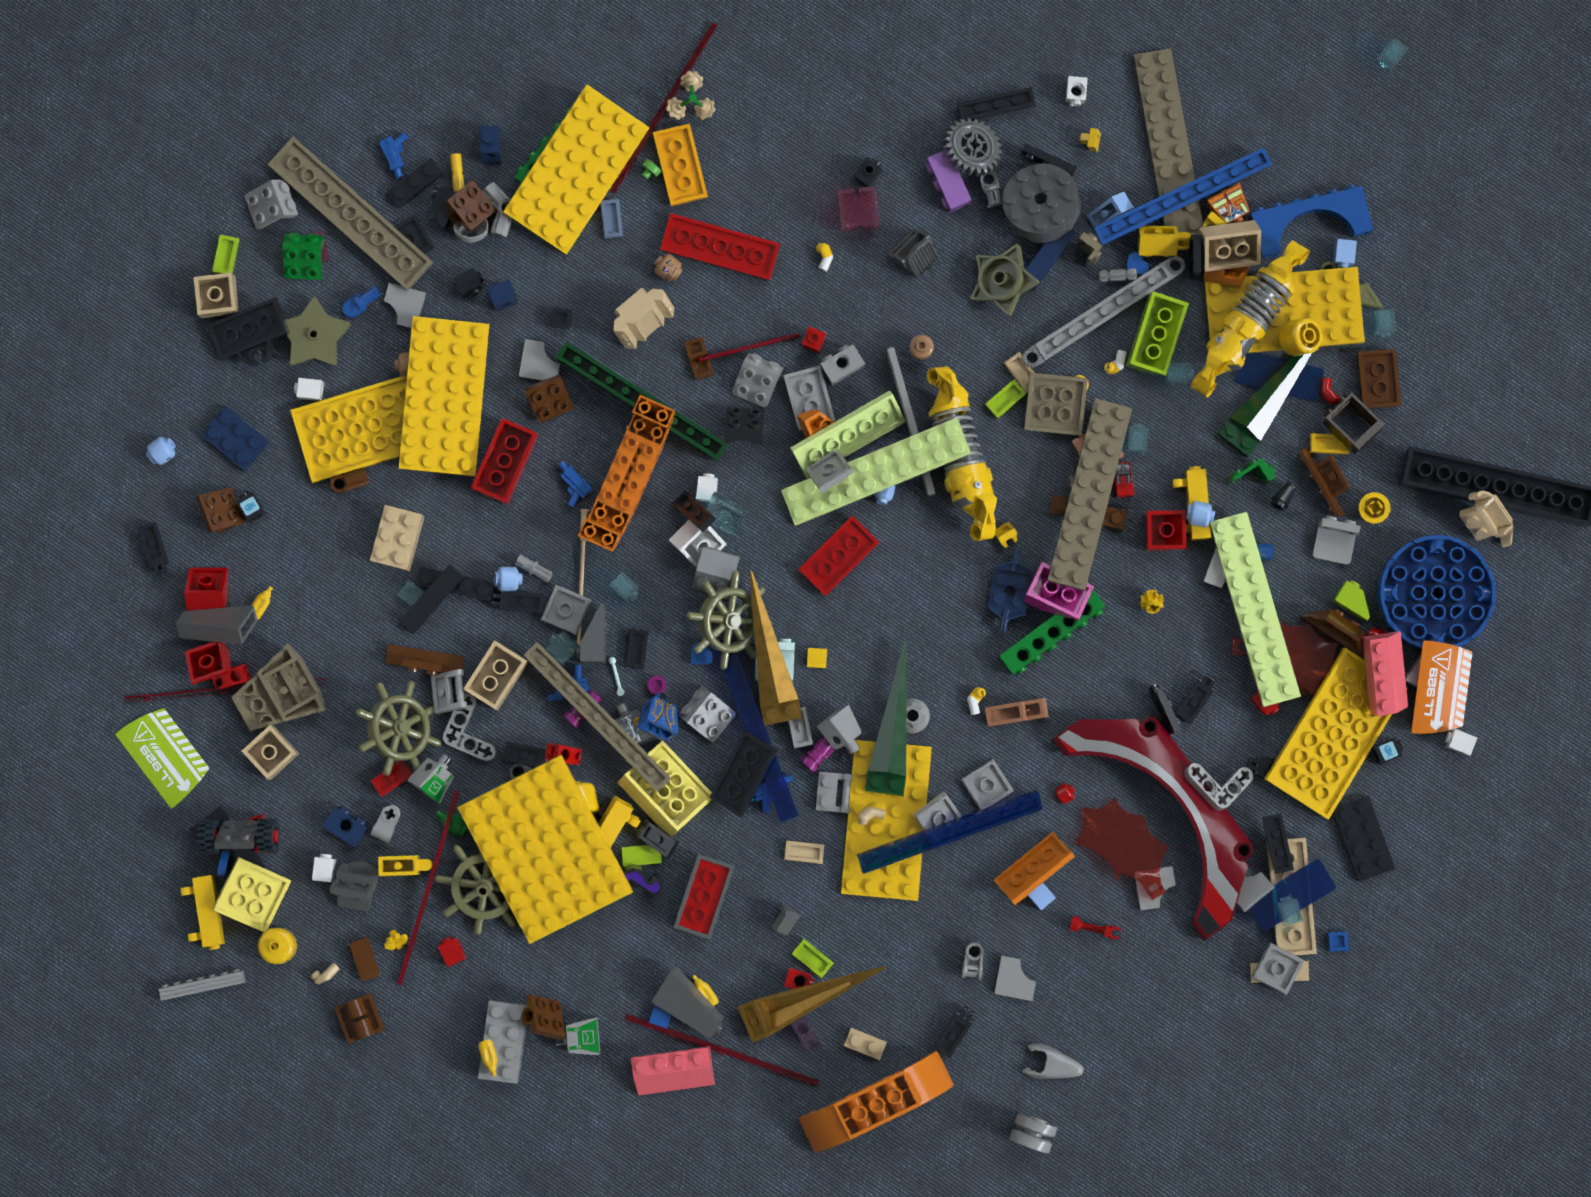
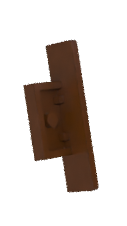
M1307 448L1300 450V460L1310 470L1309 475L1311 479L1317 482L1319 493L1329 503L1328 508L1332 515H1336L1337 518L1344 515L1345 513L1338 503L1336 496L1351 489V486L1333 455L1316 464Z
M388 645L385 663L407 667L406 671L418 672V669L426 670L425 674L437 675V672L463 669L464 656Z

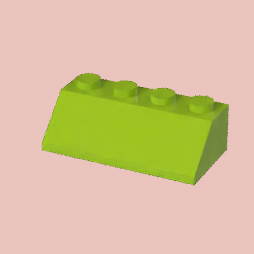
M1154 291L1148 295L1126 364L1127 367L1145 373L1166 376L1189 303Z

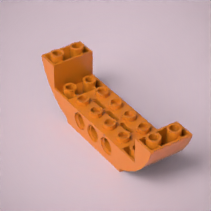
M639 395L632 411L634 415L588 518H585L578 537L612 552L620 542L635 513L664 447L675 415V410L642 395Z
M936 1050L889 1076L817 1111L813 1110L799 1117L798 1120L814 1153H818L852 1140L921 1106L953 1087L954 1084Z

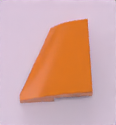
M1250 266L1204 271V281L1241 286Z
M810 410L797 415L805 438L834 423L833 420L819 410Z

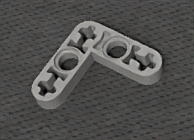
M465 693L464 699L471 697L472 705H467L466 711H469L467 715L463 711H453L444 731L443 740L451 747L479 759L491 761L496 756L495 747L464 733L476 706V698L472 694ZM458 714H462L465 717V722L462 725H457L454 722V718ZM451 725L461 728V732L456 730L455 737H457V740H453L450 743L447 735L453 733L454 729L450 728ZM468 739H472L475 742V747L472 750H467L464 747V743ZM479 742L482 743L480 747L483 749H487L488 747H490V751L492 752L491 756L488 755L487 758H485L484 753L481 751H478V755L475 754L476 750L478 749Z
M1197 763L1189 765L1184 770V776L1188 782L1218 811L1227 808L1253 780V773L1247 767L1236 770L1221 787ZM1244 773V780L1238 782L1237 780H1239L1242 777V774ZM1204 782H1207V783L1210 784V786H1211V791H1210V792H1208V791H1206V790L1204 789V787H1203ZM1229 784L1235 787V794L1228 790ZM1226 796V798L1222 800V804H1219V798Z

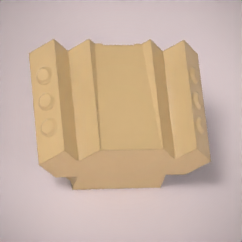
M641 288L615 310L614 313L617 319L614 320V332L625 348L636 349L637 341H646V338L660 326L664 327V318H674V306L663 289H651L647 293L644 288Z

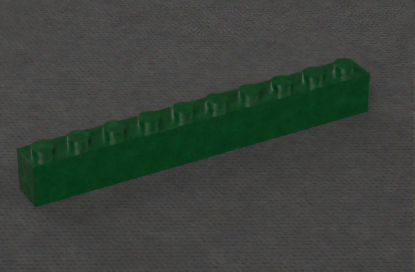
M568 342L564 344L556 356L558 362L634 409L639 395L667 406ZM675 411L669 432L714 461L719 462L728 448V444Z

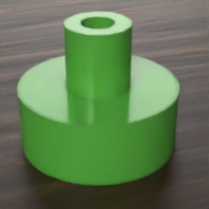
M648 159L642 164L646 169L642 176L646 179L651 174L657 177L661 172Z

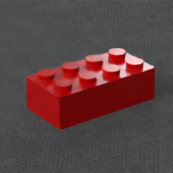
M502 418L472 484V490L509 505L538 439V433Z

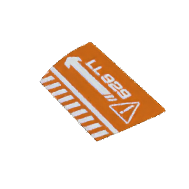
M1423 641L1412 733H1438L1463 726L1472 660L1471 651L1451 644Z

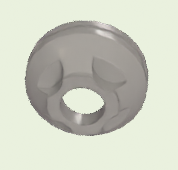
M486 219L469 232L476 233L475 237L466 236L468 232L463 225L461 227L453 225L456 237L467 243L478 242L488 233V222Z
M907 699V713L910 710H916L919 716L916 721H910L907 718L906 732L918 733L929 722V709L918 699Z

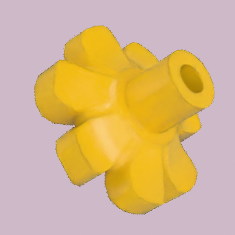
M392 930L389 932L390 937L386 939L384 947L389 950H394L395 948L401 950L403 945L408 943V937L406 934L400 935L396 930Z

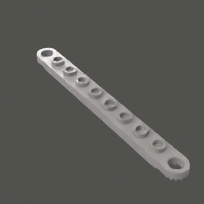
M1179 256L1170 257L1024 352L1022 357L1024 364L1030 368L1037 367L1146 297L1152 291L1174 279L1183 272L1185 268L1184 260ZM1172 261L1180 263L1178 271L1171 269L1170 263ZM1029 353L1036 354L1037 361L1035 363L1027 361Z

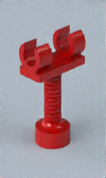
M1073 916L1070 925V931L1073 932L1084 929L1104 934V937L1121 938L1114 937L1112 934L1115 929L1122 931L1121 928L1111 927L1110 925L1102 927L1081 921V917Z

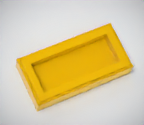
M1310 434V453L1349 454V449L1334 434Z

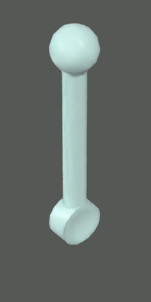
M610 657L608 661L612 665L616 680L617 695L622 696L624 695V690L621 688L615 665L616 659Z

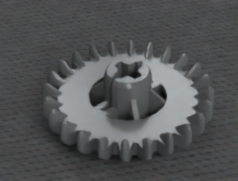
M966 118V121L964 119H959L958 122L954 121L947 128V131L944 133L945 138L942 143H948L943 147V150H949L945 157L952 156L949 163L957 162L954 169L962 166L961 173L968 169V176L975 171V177L980 172H982V176L987 172L991 173L998 166V162L1001 160L1000 155L1002 151L1000 148L1002 145L997 142L999 137L994 136L996 132L994 130L990 131L989 125L985 127L983 121L978 123L977 119L971 121L970 118ZM983 145H985V152L981 150Z

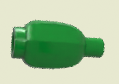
M439 810L436 817L442 820V826L444 827L448 813L445 814ZM453 813L448 832L454 836L461 835L464 837L469 829L464 819Z

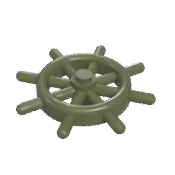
M737 570L732 572L730 587L714 590L709 581H704L702 586L709 596L702 604L700 613L688 612L686 615L687 619L699 622V630L703 638L694 647V652L698 654L707 646L720 651V668L722 670H725L728 666L729 653L745 649L751 659L756 658V652L751 646V642L755 638L752 597L748 592L738 588L740 573ZM759 587L761 596L765 593L764 587ZM729 596L728 607L726 608L721 600ZM738 597L743 603L735 609L736 598ZM715 606L717 607V609L719 610V612H718V611H713V609L715 608ZM747 610L748 618L740 617ZM711 622L718 624L713 631L711 629ZM740 625L747 626L744 633L739 628ZM724 631L722 644L716 639V637H718ZM732 631L738 639L731 643Z
M408 681L404 695L388 696L383 683L378 682L376 689L382 700L375 704L371 712L363 709L356 710L357 716L368 720L367 733L369 740L359 746V751L365 752L373 747L379 755L386 758L383 770L385 776L390 775L394 761L410 760L414 771H416L420 767L416 756L423 751L426 744L428 743L435 747H440L442 744L439 739L429 736L430 722L428 716L434 713V705L424 709L418 701L411 698L415 686L413 681ZM394 703L401 704L398 716L392 705ZM409 708L414 714V716L406 719L407 711ZM385 709L387 710L391 721L381 717ZM417 723L418 731L411 729L410 726ZM407 736L416 739L413 746H411ZM392 737L390 748H388L383 741ZM399 741H401L405 749L403 753L397 752Z
M455 845L453 851L462 862L457 867L453 877L442 875L435 877L437 883L451 885L452 896L455 901L454 904L444 910V916L449 917L460 909L470 917L476 918L474 926L475 935L481 934L484 919H492L502 915L510 927H514L516 921L508 912L510 908L508 902L505 899L502 903L494 893V891L501 893L502 891L499 885L495 884L494 876L490 877L491 870L482 853L468 857L459 845ZM484 862L482 875L474 864ZM467 869L476 881L461 879V876ZM460 886L475 889L462 897ZM479 896L477 909L468 904V902ZM487 896L496 908L485 910Z

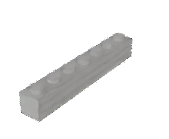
M237 969L232 970L233 973L230 974L223 972L221 976H216V974L209 975L207 979L200 977L197 978V981L190 979L186 980L183 984L181 982L173 983L174 986H169V984L162 985V988L158 989L160 1000L246 983L244 971Z

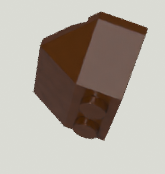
M1336 608L1334 610L1327 609L1301 615L1300 619L1341 647L1347 648L1365 660L1362 638L1364 637V632L1359 628L1361 626L1359 623L1352 619L1350 621L1344 618L1345 614Z

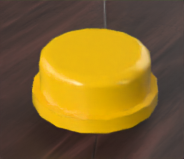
M1371 492L1360 500L1358 511L1364 521L1378 524L1388 517L1390 503L1383 494Z

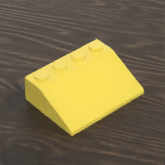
M662 740L648 753L672 778L659 792L634 767L617 783L662 830L673 837L712 800L709 798L712 792Z

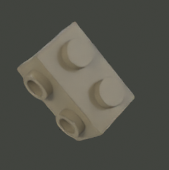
M1084 232L1076 245L1090 255L1085 263V266L1088 267L1090 264L1094 265L1100 258L1102 245L1097 242L1098 239L1094 235Z

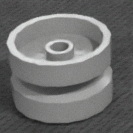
M1017 1113L1015 1124L1025 1130L1012 1129L1009 1140L1049 1154L1052 1143L1042 1138V1135L1050 1138L1055 1137L1058 1127L1047 1123L1043 1119Z

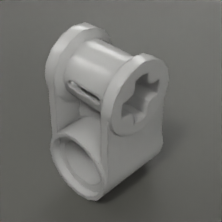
M395 805L383 808L370 835L389 843L400 818L399 808ZM393 809V814H395V817H391L389 819V814H387L386 812Z
M970 942L965 948L962 978L976 977L978 980L982 978L983 948L978 942ZM972 946H977L979 954L971 956L969 949Z

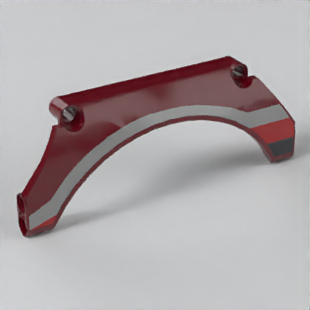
M1149 716L1141 723L1138 718L1079 719L1054 737L1052 741L1063 756H1102L1131 764L1158 780L1173 794L1187 813L1195 829L1203 859L1202 893L1191 925L1202 940L1205 941L1229 924L1233 919L1249 866L1245 860L1252 855L1254 845L1226 808L1220 811L1215 810L1188 782L1184 776V770L1192 763L1160 720L1155 716ZM1146 722H1154L1156 728L1149 730L1146 727ZM1204 782V789L1210 792V786L1207 784V782ZM1247 845L1250 852L1242 853L1239 847Z

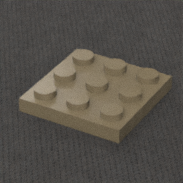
M1030 372L1024 430L1082 436L1088 378Z

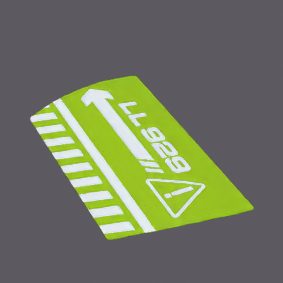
M164 708L136 719L115 734L171 809L192 791L209 770L207 764Z

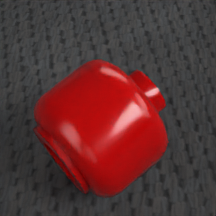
M1063 783L1055 789V796L1060 803L1067 804L1075 798V788L1072 785L1069 786L1067 783Z

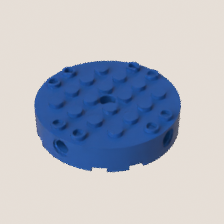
M1431 535L1405 544L1387 560L1381 570L1377 583V604L1385 625L1391 632L1400 631L1403 643L1422 650L1423 641H1435L1460 647L1477 637L1491 618L1496 602V585L1491 569H1489L1483 556L1475 548L1454 537ZM1434 588L1440 591L1439 599L1435 598L1432 594Z

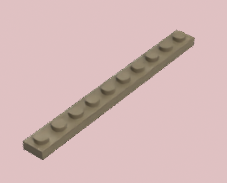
M538 642L524 654L530 663L657 792L672 779Z

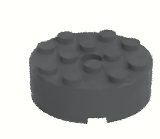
M1035 164L1018 171L1008 181L1002 197L1005 217L1011 230L1019 237L1035 243L1051 242L1065 236L1074 227L1081 210L1079 192L1074 179L1062 168L1050 164Z

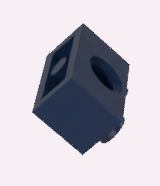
M510 280L488 287L487 299L491 307H495L497 311L518 304Z
M343 806L340 808L334 807L322 827L351 846L357 847L369 829L366 826L367 822L358 816L356 819L349 815L350 811ZM345 820L351 822V828L348 831L342 828V823Z

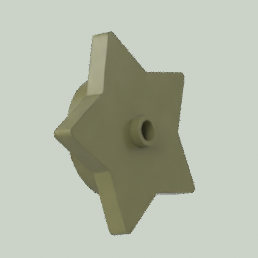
M1015 244L997 256L976 255L979 270L978 283L970 299L973 301L994 302L1005 314L1012 316L1020 295L1040 283L1038 279L1024 268L1020 245Z
M313 297L300 316L285 320L290 333L287 336L291 340L290 364L295 366L316 359L337 366V342L349 329L351 323L328 316L317 298ZM316 331L317 336L312 338L310 336L311 333Z

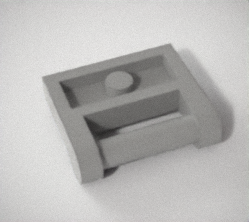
M462 669L431 676L434 713L441 714L467 708V702L464 701L462 681L464 671ZM452 678H455L456 703H454Z
M819 772L816 810L850 813L849 800L853 775ZM838 779L844 780L841 806H836Z

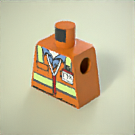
M1239 183L1208 199L1205 203L1211 212L1213 211L1227 224L1245 222L1242 217L1249 213V208Z

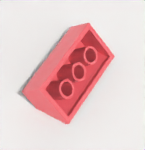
M1397 631L1362 637L1370 712L1376 716L1398 713L1408 707L1401 632Z
M710 1046L634 1056L631 1058L633 1078L638 1095L715 1085Z

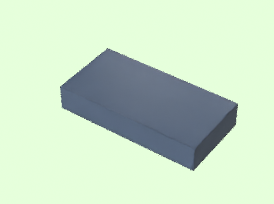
M619 199L602 200L600 205L604 239L623 237Z

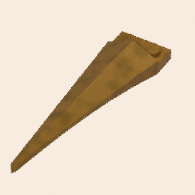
M750 571L759 696L764 725L803 718L796 690L754 574Z
M886 966L760 997L738 1006L752 1043L776 1033L882 971Z

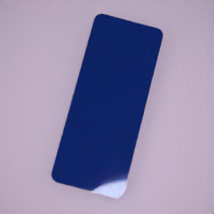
M1247 353L1244 365L1238 370L1236 382L1260 389L1289 360L1261 353ZM1305 364L1288 396L1317 401L1324 369Z
M1316 859L1274 884V889L1255 903L1250 910L1261 928L1268 930L1335 890L1336 885L1322 862Z

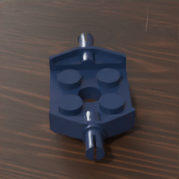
M1013 549V556L1010 562L995 566L987 609L1000 618L1001 622L998 632L1003 630V633H1007V626L1010 620L1026 615L1027 603L1023 602V599L1031 584L1033 573L1020 563L1022 550L1019 549L1018 552L1017 549ZM1007 586H1012L1015 590L1014 596H1006L1004 589Z

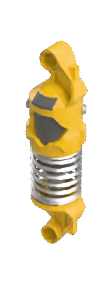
M1291 241L1287 245L1282 257L1271 262L1268 267H1261L1256 274L1258 279H1252L1254 285H1248L1250 291H1244L1246 297H1240L1242 303H1236L1237 308H1232L1224 318V327L1220 333L1216 334L1207 343L1206 366L1193 379L1191 383L1192 389L1208 398L1216 387V376L1227 371H1238L1242 368L1248 351L1258 346L1266 330L1269 329L1268 325L1273 323L1272 319L1277 318L1276 313L1281 312L1280 307L1285 306L1284 301H1289V298L1294 294L1295 288L1291 277L1292 268L1298 264H1303L1310 250L1295 241ZM1274 298L1279 300L1281 304H1278ZM1270 304L1275 306L1277 310L1273 309Z

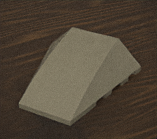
M289 643L231 697L250 731L326 710L321 690L303 658Z

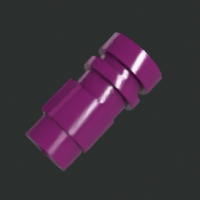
M592 689L588 692L598 704L602 701ZM571 707L570 711L563 715L576 729L581 725V721H585V717L575 707Z
M823 736L813 746L811 751L806 752V756H803L800 762L814 773L818 769L817 766L822 764L821 761L824 758L827 759L834 751L833 747Z

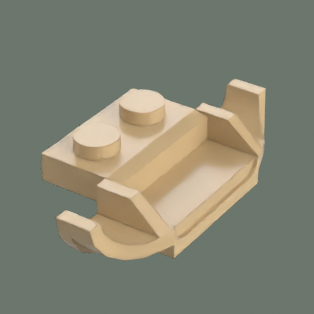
M1487 491L1470 493L1468 498L1474 500L1476 506L1461 510L1460 518L1474 538L1479 541L1495 535L1496 538L1500 537L1503 548L1512 545L1513 519L1496 494L1492 495Z

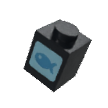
M247 491L239 496L240 499L236 501L246 520L250 523L267 514L254 492L249 493Z
M1391 738L1371 748L1378 765L1403 755L1401 752L1403 751V746L1399 740L1396 741V738Z

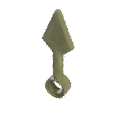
M1325 262L1319 268V270H1323L1325 266H1330L1332 269H1337V266L1332 262ZM1359 284L1361 305L1382 309L1383 305L1369 284Z

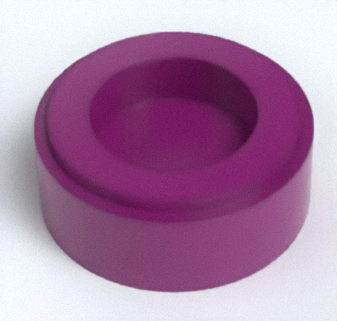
M660 676L651 677L647 683V688L653 695L664 693L667 687L666 681Z

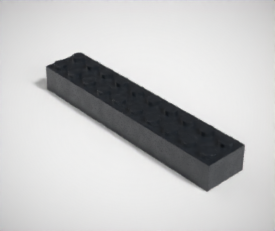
M1410 446L1406 449L1399 486L1473 503L1476 502L1468 498L1470 493L1487 491L1492 495L1496 494L1506 510L1585 528L1591 526V486Z

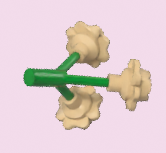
M688 71L686 75L681 76V86L685 87L686 91H690L689 98L684 102L676 97L669 99L666 111L670 117L679 120L685 117V105L691 102L696 104L694 107L696 117H700L701 120L710 118L713 112H715L714 101L709 98L698 101L697 96L694 94L698 88L703 86V77L697 71Z

